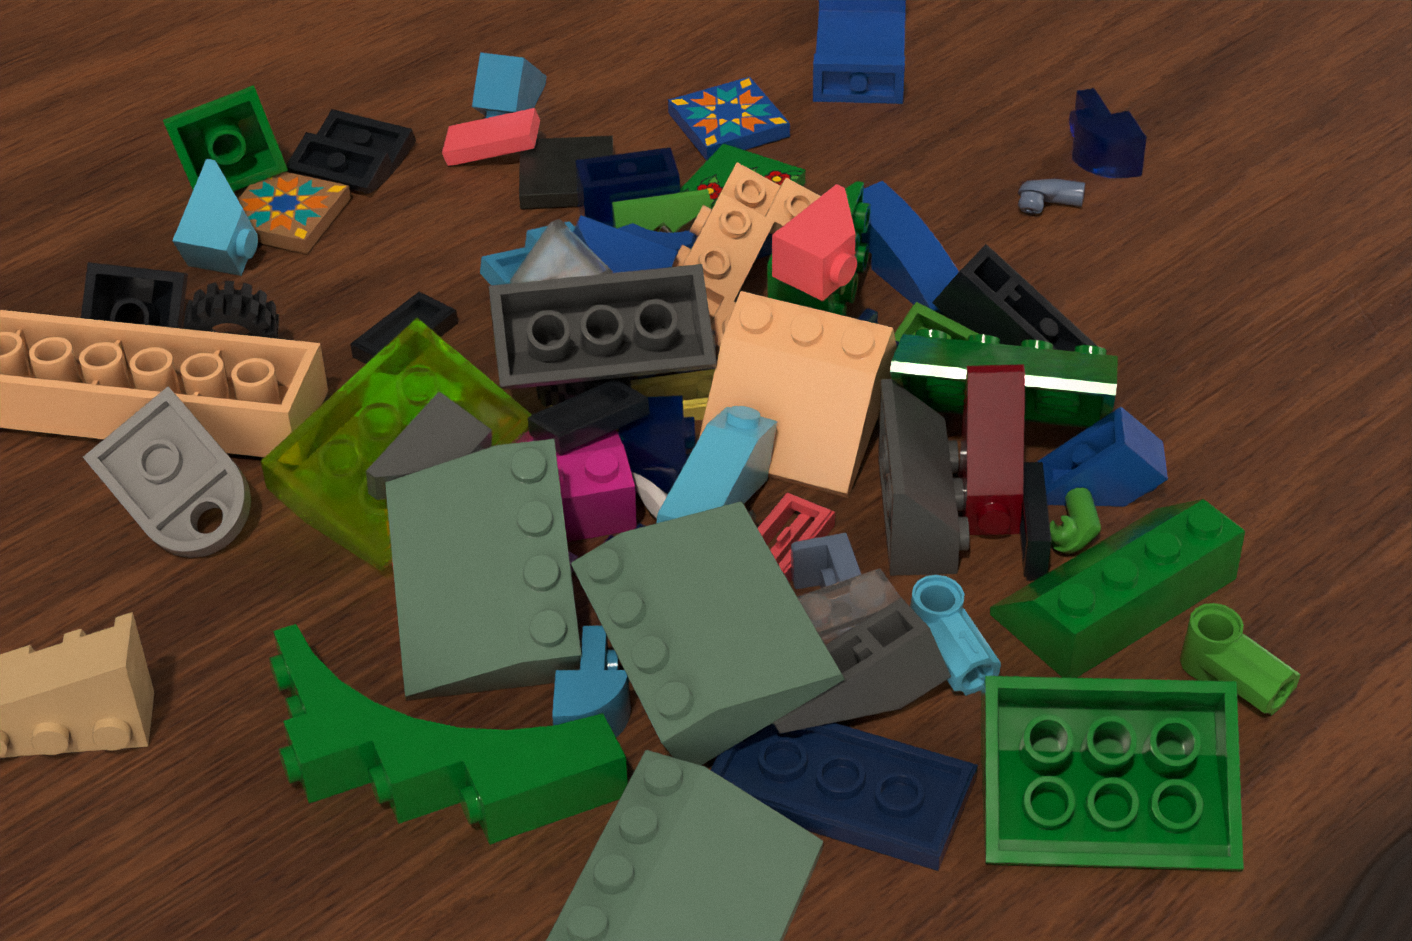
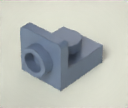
M847 533L792 543L791 576L794 588L802 589L820 586L824 602L826 604L834 602L841 625L864 621V580Z

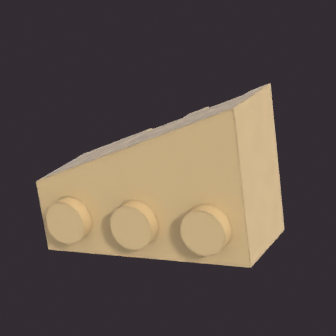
M133 612L115 617L114 627L86 635L82 629L65 633L63 643L35 651L31 645L0 654V758L148 747L154 689Z

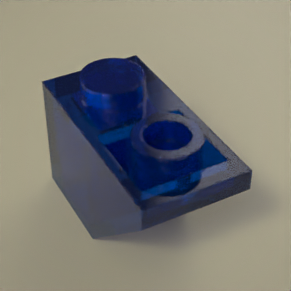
M682 395L648 397L650 414L619 428V437L624 445L631 472L645 477L667 494H669L690 454H686L685 449H694L696 445L694 417H684Z

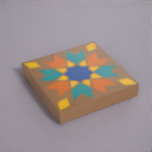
M282 172L257 183L250 184L238 198V201L258 234V243L307 254L351 197L349 185Z

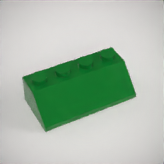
M1205 499L1157 508L990 607V615L1061 677L1078 678L1237 578L1245 530Z

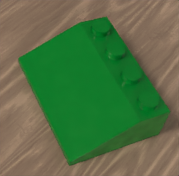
M918 329L915 335H902L891 360L890 375L891 379L934 411L963 415L967 366L1024 364V421L1089 428L1113 412L1117 389L1118 356L1107 355L1106 349L1092 345L1076 346L1073 352L1053 350L1052 343L1041 340H1024L1021 342V346L1000 344L999 338L990 335H969L968 341L947 339V334L939 330Z
M985 676L981 690V769L985 864L1242 871L1244 869L1237 681Z

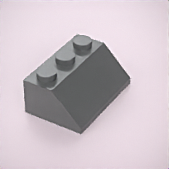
M881 379L878 465L890 576L957 574L959 551L969 550L968 517H958L957 512L963 511L964 508L962 478H953L952 473H958L959 468L957 440L948 441L944 417L893 379Z

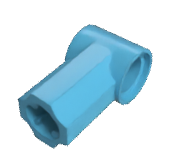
M925 576L913 586L910 607L930 628L951 675L947 681L953 690L962 691L965 696L981 691L985 676H999L1001 662L963 608L965 594L962 587L955 580L947 576Z

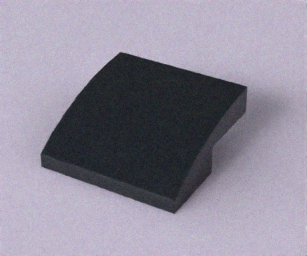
M331 109L317 134L305 133L286 165L288 168L287 172L349 185V189L370 194L384 184L401 165L415 144L416 138L411 128Z

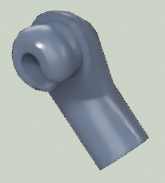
M1063 179L1026 181L1018 190V195L1020 196L1018 207L1022 212L1028 214L1042 212L1044 208L1043 202L1082 207L1086 183Z

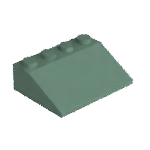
M554 439L496 445L385 482L406 701L555 683L556 670H580L581 648Z
M742 501L622 532L571 562L661 743L674 758L702 765L845 680Z
M645 750L546 941H783L823 851V840L705 766Z

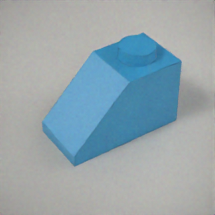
M480 52L472 107L485 115V118L534 108L546 85L547 76L523 57Z

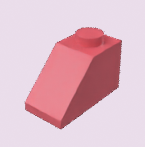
M836 184L772 234V277L821 301L825 300L840 286L848 284L857 268V259L855 257L856 232L844 187Z

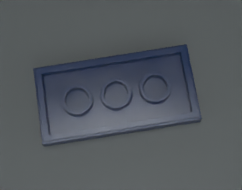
M771 723L719 754L711 771L807 831L939 871L976 782L978 765L837 723H829L785 733H779Z

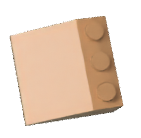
M741 291L722 338L700 436L706 425L726 407L746 406L753 408L760 413L761 417L777 421L768 473L769 478L849 498L880 412L881 379H891V360L897 349L893 328Z

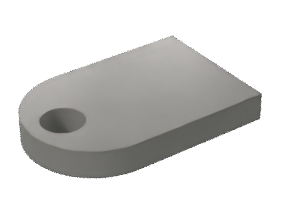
M169 386L83 456L85 461L144 532L161 548L174 555L195 558L213 554L230 544L241 532L247 521L251 505V494L247 479L240 468ZM211 508L221 509L223 513L221 525L211 533H199L197 523L201 514Z

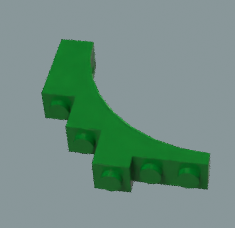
M296 624L273 631L278 655L269 657L270 668L279 692L289 689L292 697L285 698L290 719L283 721L288 746L279 748V755L289 784L300 781L309 804L371 783L378 804L389 801L398 824L461 803L468 823L471 825L479 822L489 845L619 800L628 784L626 756L603 713L558 725L512 730L460 728L417 719L373 702L339 680L312 652Z

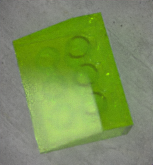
M416 318L261 460L266 488L304 522L380 571H383L392 563L387 499L376 500L368 494L366 470L431 399L440 391L492 429V447L516 443L529 431L527 418L532 414L420 319Z

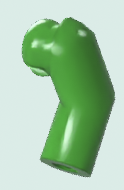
M1075 488L1069 491L1065 496L1069 516L1062 515L1061 521L1063 523L1059 526L1053 520L1050 523L1051 544L1055 550L1061 553L1074 554L1079 552L1097 537L1101 531V524L1092 494L1086 488Z

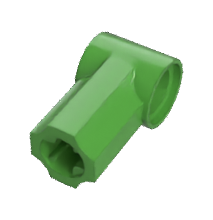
M1216 603L1203 604L1195 608L1190 615L1181 650L1180 662L1182 668L1190 676L1200 681H1237V694L1264 714L1268 713L1272 716L1284 706L1288 697L1296 689L1301 674L1243 634L1244 624L1241 617L1233 609Z

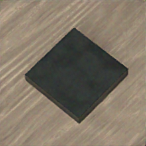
M613 135L536 139L534 149L520 152V209L612 205V202H615Z

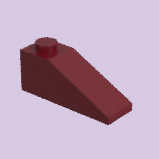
M1024 364L967 366L959 478H962L964 487V508L961 511V517H968L969 535L1019 534L1024 483Z

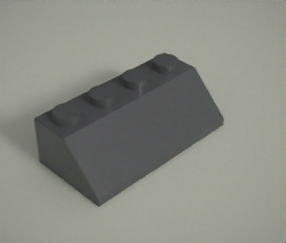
M702 264L489 286L490 310L500 390L716 368Z

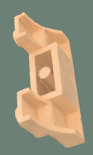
M736 163L713 208L710 209L703 205L689 230V232L697 235L692 248L690 249L682 244L672 267L702 264L711 329L715 331L716 357L719 355L722 338L736 304L734 300L768 234H774L821 197L788 178H785L780 186L739 163Z

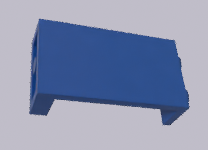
M819 0L817 44L813 61V102L903 104L906 0Z

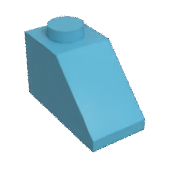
M206 159L172 241L188 266L241 276L247 260L252 258L256 252L258 234L217 162Z

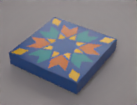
M751 77L668 100V113L706 161L722 144L747 150L790 137L789 121Z

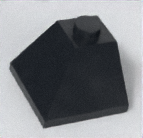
M88 262L81 318L181 329L188 274Z

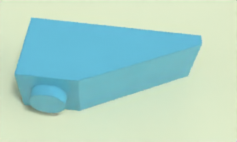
M732 406L722 410L706 425L657 514L656 523L741 501L744 504L768 479L777 421L761 417L757 410L746 406Z

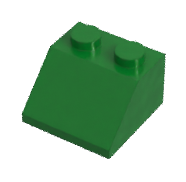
M254 85L163 120L193 190L206 159L217 162L233 192L288 171Z

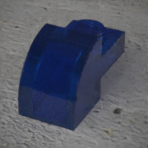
M1095 88L1077 91L1075 110L1071 111L1069 116L1070 130L1074 137L1072 152L1074 162L1084 170L1103 177L1132 178L1142 176L1147 137L1130 111L1111 114Z

